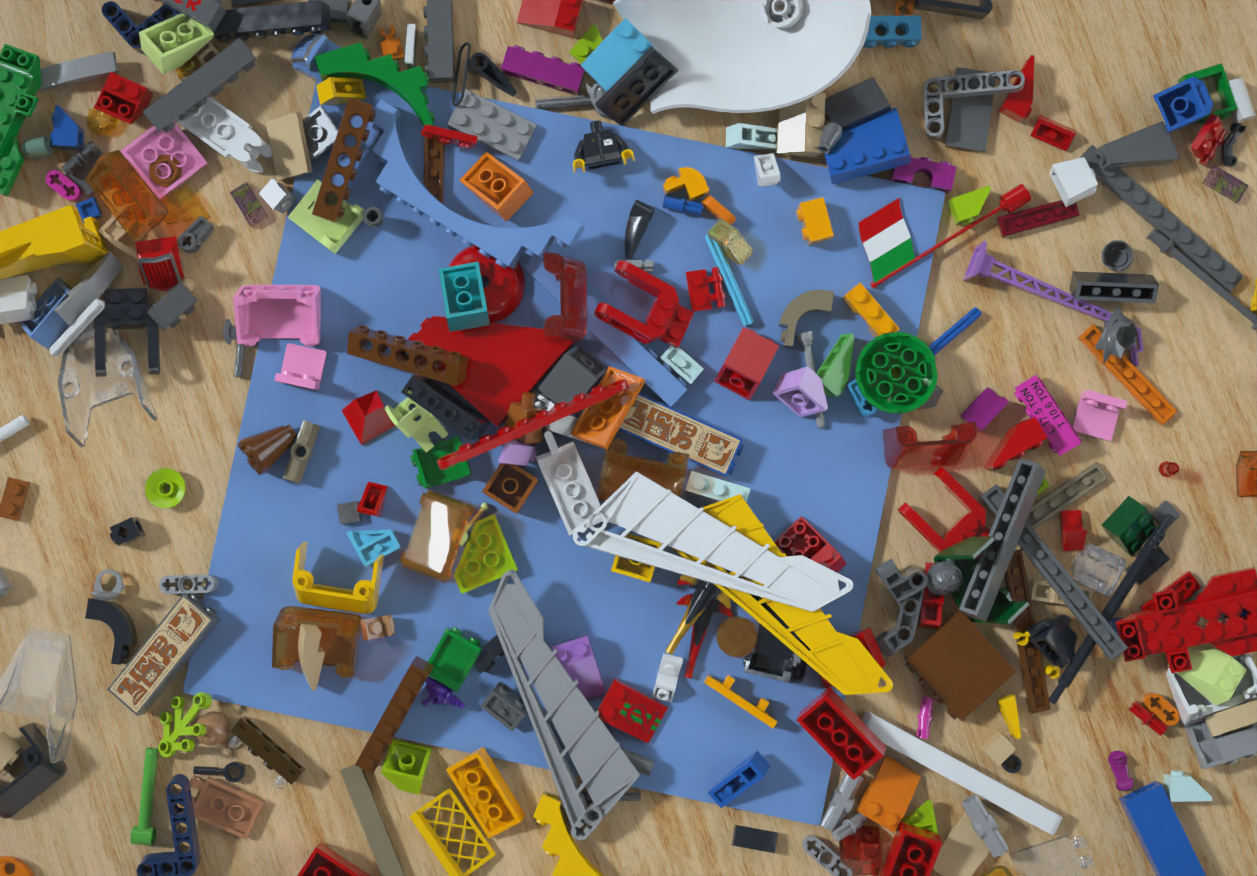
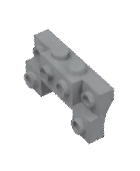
M1205 721L1185 727L1190 745L1194 748L1200 768L1208 769L1223 763L1233 764L1238 761V758H1250L1257 755V723L1215 737L1211 736Z

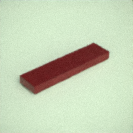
M1063 200L1001 216L996 218L1001 237L1003 238L1080 216L1076 202L1066 207Z

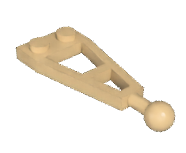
M128 203L98 230L115 247L138 260L137 252L119 241L138 222L151 240L158 239L144 218ZM190 278L181 279V283L192 293L195 289L194 281Z

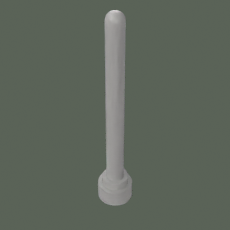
M813 331L797 334V339L801 346H803L806 366L815 371L811 348L812 340H814ZM822 411L815 413L818 428L825 426Z

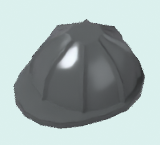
M938 562L932 565L927 573L928 583L926 587L937 595L952 593L962 585V572L953 563Z

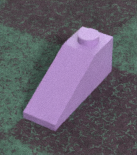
M517 439L505 443L498 462L516 465H527L530 461L534 462L538 453L535 450L537 444H524Z

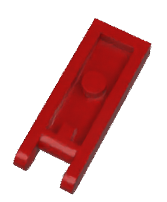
M425 125L421 131L423 137L439 140V143L444 145L457 144L461 149L469 150L477 144L478 136L432 125Z

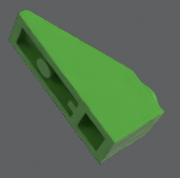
M852 333L841 334L816 373L822 379L824 392L827 397H838L845 390L844 386L849 378L855 337Z

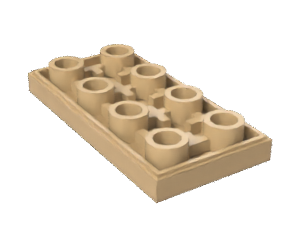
M983 804L987 813L991 814L998 825V831L1002 836L1010 824ZM966 812L943 841L933 869L942 876H972L990 852L983 839H980L971 825L972 821Z

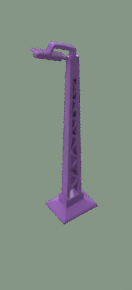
M986 241L975 247L963 281H967L975 275L984 278L990 277L1104 322L1109 321L1111 312L1084 300H1074L1071 294L996 261L995 257L986 254ZM992 265L1003 269L998 274L990 272ZM1009 272L1011 280L1000 275ZM1016 276H1019L1025 279L1026 281L1018 283ZM1031 282L1034 289L1027 287L1024 284ZM1039 286L1046 288L1048 290L1041 292ZM1052 291L1054 297H1053V296H1050V295H1048V294H1046V293H1049V292ZM1060 295L1066 297V299L1061 300ZM1136 327L1138 333L1137 342L1139 350H1136V345L1131 346V349H1129L1131 363L1135 367L1139 366L1137 352L1144 350L1141 330Z

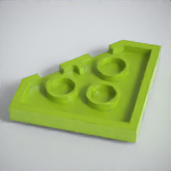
M495 514L476 521L472 533L454 573V578L461 594L501 578L508 570L518 571Z

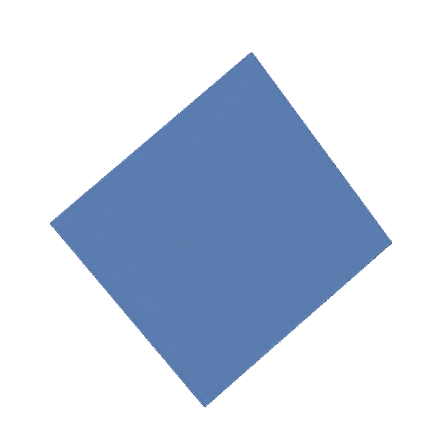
M363 80L366 99L359 101L371 104L375 109L381 99L402 113L400 124L405 149L414 170L423 182L425 137L421 135L423 126L419 118L399 95L382 85L369 80ZM316 85L309 114L320 106ZM427 86V90L423 92L426 93L429 104H426L427 109L433 112L435 118L433 126L457 131L447 125L456 108L452 105L453 91ZM456 92L455 104L459 101L461 93ZM487 99L537 125V128L519 162L477 141L474 148L469 150L461 149L457 144L445 145L444 206L469 220L504 228H525L548 224L562 219L565 214L582 224L585 229L573 249L568 245L566 248H563L555 242V238L547 251L556 259L554 263L558 267L561 265L565 267L570 273L568 276L573 281L577 279L585 287L583 291L588 295L592 293L599 300L598 303L609 304L644 323L657 298L628 283L627 279L614 272L615 260H630L626 258L625 232L632 206L636 200H640L655 207V211L632 260H642V262L653 260L654 270L647 273L675 287L679 298L678 304L691 311L685 273L706 269L707 277L713 276L711 268L717 267L705 240V236L714 232L754 320L751 325L745 326V328L751 329L756 334L770 339L779 345L750 401L714 382L744 327L724 281H722L723 292L726 293V307L718 308L717 301H712V310L694 312L679 345V348L703 367L704 370L690 385L672 369L671 374L675 378L679 376L687 384L685 388L688 390L671 408L743 439L741 444L744 447L740 456L736 455L733 463H736L731 475L721 476L620 430L617 431L607 450L552 432L557 445L560 446L571 441L574 442L600 505L613 495L635 472L640 473L666 490H671V493L698 509L719 502L685 491L690 473L694 471L750 488L746 503L759 522L764 525V529L773 542L802 516L843 557L846 565L838 574L853 582V588L850 592L820 607L824 615L831 614L832 617L828 618V620L837 632L849 635L859 631L902 413H887L877 409L876 412L868 417L862 416L853 403L846 386L856 379L858 357L863 348L875 337L868 330L869 327L863 318L857 313L854 314L842 298L861 282L900 328L897 332H904L917 337L934 251L877 285L876 289L871 288L873 278L870 262L860 239L858 223L900 197L901 213L911 236L914 256L917 257L936 244L945 193L939 190L870 176H862L832 184L828 168L777 157L775 159L781 181L776 185L759 187L754 156L762 154L602 122L603 130L611 129L613 133L618 134L627 143L629 149L633 151L635 161L632 158H628L626 160L627 164L623 163L587 170L584 173L581 168H577L575 170L576 173H574L573 161L575 150L579 141L584 139V134L591 133L589 123L595 120ZM347 103L322 105L339 129ZM359 116L352 120V125L355 128L363 124V120ZM369 122L367 130H370L367 142L363 141L361 149L364 152L361 161L356 162L354 169H357L355 180L350 181L348 188L351 189L349 199L345 201L352 206L356 203L364 212L370 207L379 208L383 213V223L381 226L370 227L362 220L340 250L334 254L288 218L317 179L322 183L332 149L315 162L310 161L312 172L297 176L294 180L292 195L296 200L287 212L272 285L320 286V342L315 346L309 347L301 343L300 338L260 339L237 443L243 438L288 424L293 428L298 437L303 420L319 425L321 428L313 447V455L308 461L301 484L283 478L291 457V448L297 438L278 461L265 474L260 476L255 469L251 468L247 462V456L236 445L208 575H214L217 578L218 588L212 593H204L202 600L206 607L209 606L217 612L216 616L221 620L190 657L183 692L190 695H196L199 692L209 693L214 700L373 733L414 658L418 656L428 662L447 627L452 628L454 626L463 631L462 635L468 639L470 636L476 638L481 642L480 645L482 647L497 635L488 610L501 578L461 594L454 578V573L467 542L464 546H461L450 537L455 530L464 529L481 509V505L487 503L489 509L484 511L476 521L493 514L496 515L518 568L516 573L544 617V641L548 647L588 634L606 692L614 678H617L653 698L652 694L663 653L669 654L665 650L676 634L688 605H677L676 602L684 595L694 593L696 587L693 585L677 584L680 577L683 576L682 574L655 567L651 582L649 583L611 571L615 555L577 545L573 540V534L569 535L536 458L534 462L530 461L527 465H517L540 481L520 512L515 514L482 493L500 464L498 459L505 444L468 459L472 475L424 489L423 485L419 486L416 477L419 474L418 468L413 466L410 455H413V449L422 447L412 436L407 438L395 426L361 445L341 411L354 399L375 390L378 391L386 406L390 405L392 408H395L407 398L401 391L411 376L417 374L348 355L349 331L359 325H366L369 329L375 331L383 330L389 335L404 336L408 339L414 332L416 334L422 328L420 326L427 317H446L438 269L448 267L459 252L470 247L462 242V236L458 234L456 237L445 231L447 227L443 224H440L438 227L429 221L430 216L427 214L419 215L412 210L414 206L407 203L405 206L395 200L397 195L391 192L389 196L379 189L381 185L375 181L384 169L385 164L376 159L377 154L372 152V149L382 134L373 129V123ZM349 136L346 139L348 147L356 145L357 140L354 136ZM485 152H488L523 178L533 191L530 198L507 222L495 214L459 181ZM348 155L340 158L341 166L346 167L350 164ZM690 167L696 169L703 175L710 190L709 195L735 216L736 221L731 227H727L705 207H703L701 215L687 212L680 213L677 210L663 208L665 197L663 184L666 183L665 180L672 176L678 178L679 168ZM342 175L334 177V184L336 186H341L344 183ZM684 188L667 194L670 197L679 199L685 197V200H689ZM706 196L699 198L694 202L701 203ZM824 197L834 236L831 240L808 245L807 240H803L801 233L803 224L802 221H798L796 210L802 202ZM525 249L518 260L525 277V291L521 303L511 315L495 323L576 333L579 338L567 352L579 344L607 369L610 366L633 374L525 271L524 266L533 258L525 253L527 250ZM483 278V288L487 287L490 283V280L488 278ZM714 283L708 284L709 294H715ZM808 291H834L831 312L829 314L809 312L802 315L796 324L793 347H783L784 342H781L780 339L782 329L786 330V327L778 325L781 315L788 304L797 296ZM813 331L814 340H812L811 348L817 373L841 334L852 333L855 337L848 382L844 386V392L838 397H827L825 395L828 406L827 410L823 411L825 426L818 428L815 414L799 417L773 394V391L782 374L807 367L804 349L800 342H798L797 334ZM659 339L647 344H641L645 350L651 349L658 356L656 360L662 365L663 361L660 357L670 345ZM288 343L327 352L319 391L274 381L276 373L281 374ZM556 363V364L550 369V371L542 378V380L533 388L534 391H536L537 393H539L540 395H542L541 391H540L538 388H539L540 385L543 383V381L547 378V376L550 374V372L554 369V367L557 365V363ZM431 379L439 386L447 390L449 393L457 397L459 400L467 404L469 407L474 409L476 412L484 416L448 383ZM645 384L643 385L639 394L666 405ZM412 403L408 406V409L412 410L416 405ZM865 403L863 409H868L870 411V407H872V405L870 403ZM584 409L576 413H573L570 416L579 418ZM421 415L418 416L415 419V421H418L421 418ZM441 420L439 421L445 427L448 435L442 438L434 431L428 435L433 444L458 435L461 436L463 444L478 442V439H466ZM506 420L499 428L491 422L482 436L487 434L492 436L498 433V429L505 427ZM546 426L543 427L542 443H535L537 444L535 448L538 451L537 456L550 450L544 437ZM466 429L463 431L467 435H470V432ZM304 446L298 449L299 457L306 455V448ZM368 481L388 486L381 517L360 513L361 521L340 525L337 504L358 501L359 505ZM603 521L593 526L600 528L603 525ZM608 522L604 530L621 535L622 531L624 532L626 529ZM473 524V525L470 527V529L467 531V533H468V540H469V537H470V535H471V533H472V529H473V527H474V524ZM588 527L585 533L579 532V541H587L586 535L589 532H592L594 535L596 532ZM393 530L401 548L384 557L378 604L372 613L362 614L307 605L297 600L292 579L296 549L303 542H308L304 570L309 571L313 575L314 584L354 590V586L358 581H372L374 563L364 567L346 532ZM633 531L629 532L630 534L650 539ZM668 545L663 549V551L679 556V554ZM509 577L506 584H515V582ZM838 580L840 591L846 587V583ZM207 581L206 586H211V582ZM730 598V609L733 616L730 618L722 613H713L696 659L692 679L684 677L689 658L693 625L672 654L673 656L683 658L672 702L653 698L667 706L668 709L649 744L613 727L603 720L601 721L616 742L620 743V747L633 753L635 751L655 761L650 775L647 776L640 773V776L631 787L717 804L708 794L709 790L758 750L771 767L762 779L725 806L819 825L822 819L833 758L796 720L800 711L826 689H824L818 672L808 664L805 677L801 683H788L744 672V658L750 652H754L760 623ZM392 615L395 624V635L363 640L360 620ZM300 624L317 625L322 633L319 645L324 650L325 656L316 691H313L307 683L299 660L298 637ZM484 648L459 691L456 692L451 689L453 696L456 695L457 699L460 698L459 702L465 703L463 709H460L458 706L454 707V705L450 706L449 703L446 705H435L431 702L428 706H424L421 701L428 695L425 689V682L395 735L396 738L472 753L484 746L488 755L492 758L549 769L528 712L516 728L511 731L480 707L499 682L509 686L514 693L521 697L505 654L502 657L498 655L493 660L495 665L488 672L483 670L479 673L475 669L488 654ZM524 667V670H525V672H526V674H527V676H528V678H529V680H530V677H529V675H528V673H527V671H526V669H525V667ZM707 675L721 683L727 675L732 676L735 681L730 689L755 706L762 697L768 700L770 703L765 712L776 719L777 724L775 727L771 728L705 684L704 680ZM531 683V684H532V687H533V689H534V691H535V693H536V695H537V697H538V699H539V702H540V704H541V706H542V708H543L545 714L547 715L548 712H547V710H546V708H545V706H544V704H543V702H542L540 696L538 695V693H537V691H536V689H535L533 683ZM834 686L830 687L845 702L846 695H843ZM605 694L586 699L595 712ZM549 717L548 721L555 733V736L562 750H564L565 746L551 718ZM566 752L565 757L573 774L580 776L571 757Z

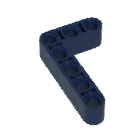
M113 1L104 3L101 9L103 16L125 41L140 54H145L141 49V45L136 46V42L140 39V31L165 21L169 13H173V17L181 14L170 6L163 4L137 26L125 11ZM113 10H117L114 16H110ZM130 24V28L123 31L124 26Z
M184 774L173 776L166 788L175 851L146 854L137 867L136 872L138 876H191L195 873L201 861L190 781ZM174 784L180 785L182 789L176 788ZM177 804H182L184 808H180ZM180 823L186 824L187 827L181 826ZM183 842H187L190 846L184 845ZM186 861L191 862L193 865L187 864ZM165 863L171 864L172 867L167 866Z

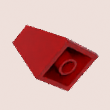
M743 327L714 382L750 401L779 345L770 339L756 334L755 331Z

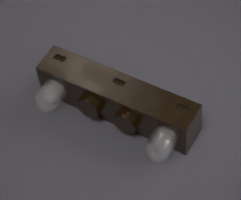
M246 716L240 718L230 730L233 733L228 741L231 748H238L243 742L249 747L248 751L255 757L259 756L264 760L263 764L268 769H274L279 774L274 780V786L277 789L284 788L288 783L292 785L306 770Z

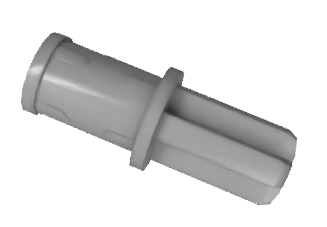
M857 813L851 819L844 820L843 825L832 832V837H834L835 841L839 842L848 835H854L857 829L867 824V821H865L867 820L866 816Z

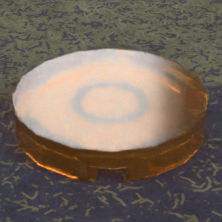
M732 616L725 619L719 625L716 641L719 648L725 654L731 657H742L754 649L757 642V632L749 620L743 617Z

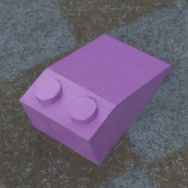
M588 634L549 646L552 652L555 648L558 650L555 654L556 658L574 682L576 679L579 681L576 686L586 699L606 693Z

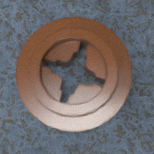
M159 155L157 160L149 165V175L153 182L159 186L169 187L181 178L182 168L176 166V164L180 165V163L174 157L173 161L170 160L171 155ZM159 163L167 165L170 163L169 166L173 175L170 174L166 179L159 178L158 176L162 177V171L157 168L156 174L157 165Z

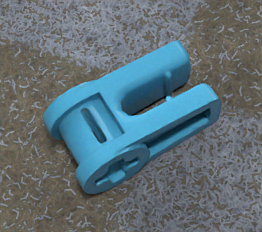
M856 379L850 382L846 389L858 412L862 416L867 417L876 412L877 408L874 406L870 407V411L863 409L865 403L869 404V402L861 394Z

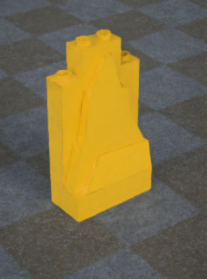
M70 204L0 231V280L61 264L85 263L90 265L98 262L109 250L103 235L98 231L100 226L97 219L89 216L83 219V224L78 209Z

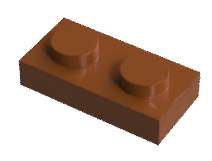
M8 477L0 504V517L20 521L30 482Z

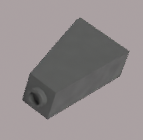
M1164 121L1106 143L1094 150L1095 159L1100 164L1101 169L1166 165L1179 158V154Z

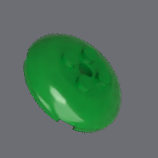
M893 332L879 335L863 348L856 364L858 388L863 397L872 406L881 411L894 414L913 411L930 398L936 387L938 373L935 357L922 340L911 334ZM891 369L899 370L900 377L898 379L893 378Z

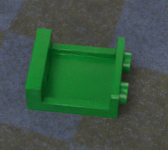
M459 435L433 444L434 447L428 452H425L423 448L413 449V455H410L413 466L418 468L419 474L416 475L419 486L423 485L424 489L472 475L468 460L464 462L459 461L456 465L452 467L449 465L450 468L443 470L439 468L437 460L459 450V446L463 445Z
M452 626V628L447 627L441 640L428 661L434 665L429 676L458 692L483 647L480 645L481 642L471 636L469 639L462 635L463 631Z

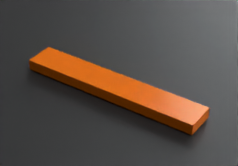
M1092 324L1078 339L1103 364V350L1095 348L1102 335V331L1095 324ZM1110 354L1104 366L1160 425H1164L1178 412L1124 355L1120 359Z

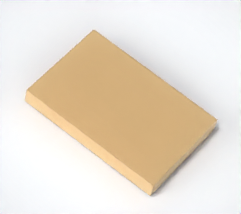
M294 112L266 121L277 181L312 172L301 112Z

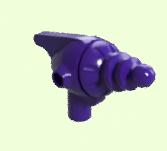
M428 676L425 681V689L428 695L421 701L424 706H428L433 702L435 705H446L449 703L450 706H458L460 709L465 707V703L459 702L460 698L457 699L456 695L453 696L452 690H449L448 686Z

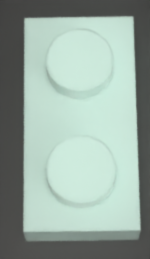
M670 346L660 357L663 362L690 385L704 370L703 367L679 347L676 349Z

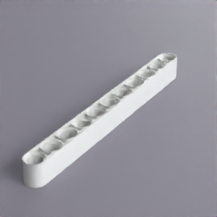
M866 710L861 720L884 744L1054 836L1063 819L1062 816Z

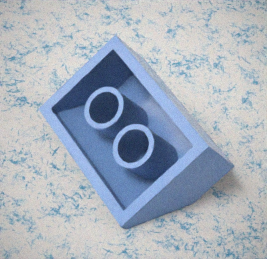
M59 277L54 280L37 300L34 319L19 322L30 338L48 350L70 327L54 310L69 297L67 293L72 289Z

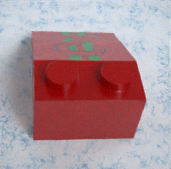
M614 678L597 710L599 711V718L604 722L649 744L668 707Z

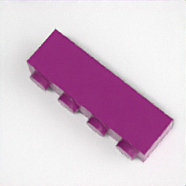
M518 45L507 47L501 66V71L505 75L579 96L585 76V70L581 67V64L575 62L568 64L563 62L561 58L554 56L548 58L538 51L531 53Z

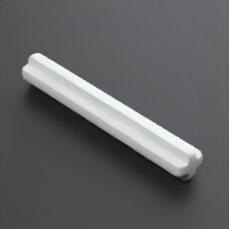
M95 299L50 347V354L59 357L105 308V303L100 299Z

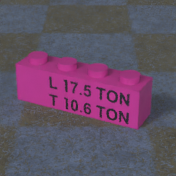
M1037 373L1015 387L1016 392L1014 394L1020 403H1025L1027 406L1025 410L1030 418L1036 417L1050 441L1048 445L1054 454L1057 452L1061 456L1081 444L1082 440Z

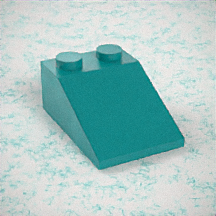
M479 262L438 269L449 332L490 325Z

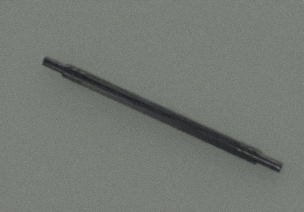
M1167 513L1159 527L1154 529L1104 607L1101 615L1108 623L1111 622L1166 536L1164 533L1173 521V515ZM1087 634L1071 659L1070 664L1067 665L1057 681L1059 684L1048 699L1052 704L1055 705L1064 690L1069 688L1094 649L1096 643L1089 634Z

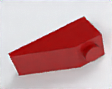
M1033 55L1029 56L1020 71L1024 74L1025 78L1023 89L1019 92L1008 93L998 111L1018 123L1023 118L1027 119L1033 109L1030 107L1033 102L1035 56ZM1016 78L1013 83L1014 86L1021 83L1020 78Z

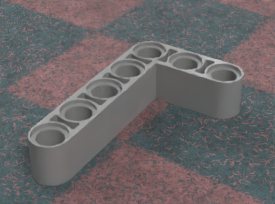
M1019 70L928 79L924 83L925 128L927 135L931 139H939L944 134L943 99L1019 92L1024 87V74ZM1013 77H1018L1021 83L1014 86L1009 81ZM992 79H998L1000 85L994 88L989 85V82ZM971 81H977L980 84L977 89H970L968 87ZM951 83H957L959 88L956 91H950L948 86ZM930 85H937L939 87L936 93L928 92ZM936 104L940 109L937 113L929 112V107ZM938 124L941 129L938 133H931L929 131L930 127Z

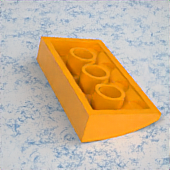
M484 746L446 769L488 839L520 823L526 816Z

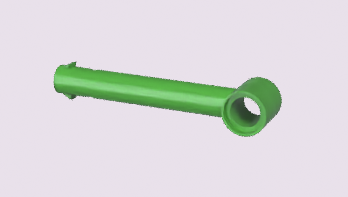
M148 747L145 750L138 826L134 825L132 828L131 844L153 846L155 843L156 827H151L158 748Z

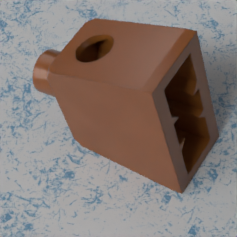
M525 392L522 395V402H512L510 404L505 426H509V428L515 426L518 420L523 418L531 419L535 417V413L542 410L534 405L535 394ZM543 427L516 439L524 444L542 443Z

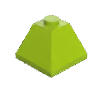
M393 739L381 773L399 790L419 795L425 779L432 748Z

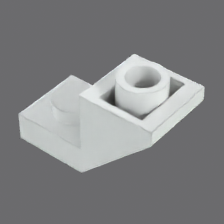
M663 653L652 694L653 698L672 702L683 658Z

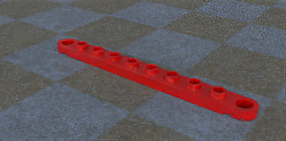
M622 379L604 387L603 385L596 386L591 389L592 392L586 395L581 393L574 396L570 402L566 403L563 401L555 404L554 409L549 411L546 409L535 413V417L531 419L523 418L518 420L515 426L510 428L509 426L502 427L497 430L498 433L492 436L489 434L481 436L476 443L463 444L459 446V450L437 460L439 468L442 470L450 468L449 465L452 467L459 463V461L464 462L608 399L614 394H618V392L621 393L620 391L624 392V390L629 389L627 379Z

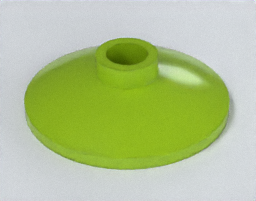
M161 468L154 471L145 483L147 499L158 508L166 509L178 505L186 492V484L180 473L170 468ZM166 485H169L171 488L169 492L164 490Z

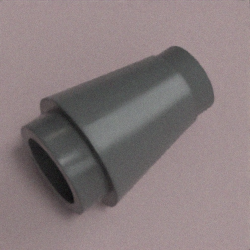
M830 122L824 126L818 147L819 151L825 154L830 152L842 137L840 125Z
M370 207L365 210L363 220L370 227H379L383 223V213L377 207Z

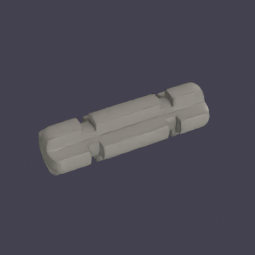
M615 260V262H614V270H615V267H616L618 261H623V260ZM626 260L646 272H653L654 270L653 260H645V262H642V260Z

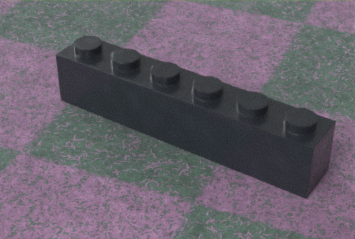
M322 0L230 9L226 10L227 12L213 33L214 38L222 43H228L230 40H237L239 38L242 41H247L248 38L253 37L256 39H266L267 36L285 37V34L300 36L304 35V32L320 34L324 30H330V6Z

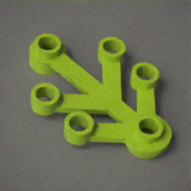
M199 692L193 697V705L184 718L183 707L185 699L181 696H174L172 698L171 706L175 708V725L172 734L171 723L174 719L171 712H162L159 719L164 724L163 739L159 742L158 751L162 757H171L179 750L184 752L193 751L195 747L193 740L184 739L182 742L176 741L180 736H203L206 733V726L204 724L196 723L193 726H187L200 709H208L211 706L212 697L209 693Z

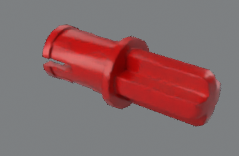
M1137 700L1131 704L1132 707L1130 706L1128 710L1138 717L1143 725L1146 724L1159 736L1166 732L1167 726L1154 716V712H1149Z

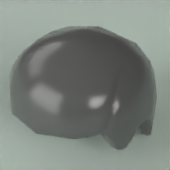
M1113 240L1106 244L1102 250L1104 265L1114 272L1124 271L1130 267L1134 260L1132 248L1122 240Z

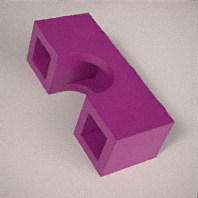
M910 154V164L892 168L890 181L911 184L914 174L922 172L930 179L929 189L949 194L952 191L957 167L951 166L952 163L947 161L937 163L932 162L931 158L920 157L918 159L913 158V155Z

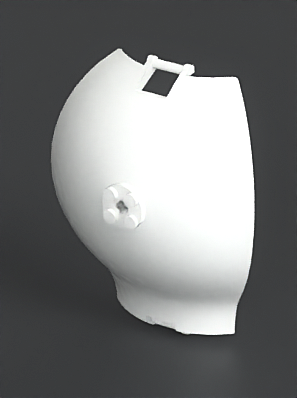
M616 0L613 3L622 19L627 18L654 48L679 70L650 99V111L653 114L681 107L700 108L718 112L753 113L774 110L804 101L831 86L849 69L864 45L871 18L870 0Z

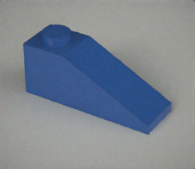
M757 750L709 790L708 794L722 808L762 779L771 765Z

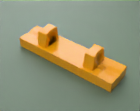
M707 675L704 680L705 684L771 728L775 727L777 724L776 719L765 712L770 703L768 700L762 697L755 706L730 689L735 681L732 676L727 675L721 683Z

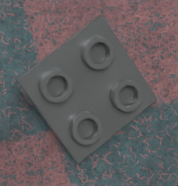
M92 141L62 166V170L74 180L88 197L106 181L105 178L109 179L107 176L109 174L112 175V171L116 169L112 162Z

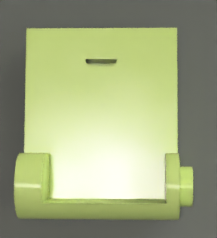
M317 179L288 218L336 254L362 222L364 210L356 203L352 206L344 200L342 207L345 208L342 220L338 219V222L312 215L321 182ZM331 194L328 196L327 201L333 206L337 204L338 198L335 194Z

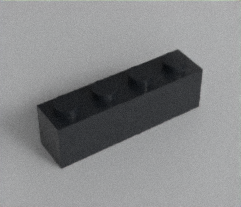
M1073 271L1069 290L1074 300L1155 303L1159 284L1153 275Z

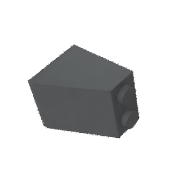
M577 344L564 354L538 389L546 399L552 400L555 404L563 401L567 403L572 401L573 397L578 394L584 393L586 395L590 393L591 389L602 379L607 368Z

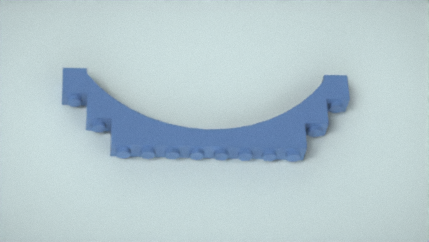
M380 99L374 109L376 115L372 128L382 135L372 149V152L377 154V160L385 164L384 169L375 181L381 185L379 188L381 191L389 196L391 192L397 195L395 200L405 206L407 203L414 206L412 210L421 216L424 213L430 216L429 221L438 227L440 224H443L447 227L446 232L454 237L457 234L462 236V242L471 248L476 245L480 248L479 253L487 258L492 255L497 259L495 263L505 269L507 266L513 269L525 249H527L525 253L533 258L539 256L543 259L555 238V242L563 248H566L568 245L573 249L585 227L566 214L562 219L548 224L525 228H504L469 220L444 206L425 187L410 162L401 132L400 118L402 113Z

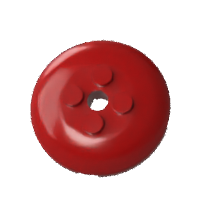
M476 245L472 248L467 247L453 258L448 267L479 262L481 278H488L490 280L489 285L483 288L489 322L495 323L507 318L517 309L525 291V277L520 263L517 262L513 269L509 266L505 269L495 263L497 259L492 255L487 258L479 253L480 248Z

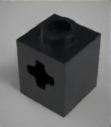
M131 517L109 527L111 530L110 537L114 544L117 543V546L127 545L146 536L138 517ZM125 529H128L129 532H127L126 536H124L123 533L125 532Z

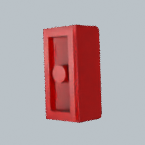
M1039 115L1030 136L1067 152L1076 135V130Z

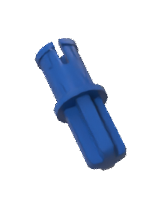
M667 195L664 197L663 208L701 215L703 212V203L685 200V197L683 199Z

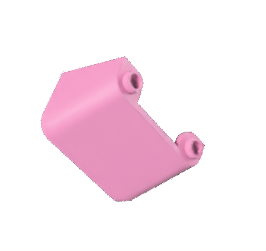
M244 285L234 295L233 304L237 344L254 346L261 338H300V342L305 346L310 347L319 344L321 329L320 286Z

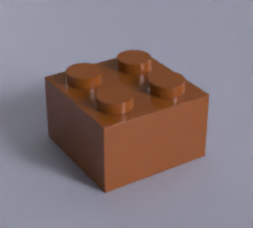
M500 463L482 493L515 514H518L540 480L515 464Z

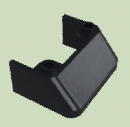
M35 723L19 728L31 744L22 756L23 762L28 769L0 791V818L8 819L16 815L66 774V763Z

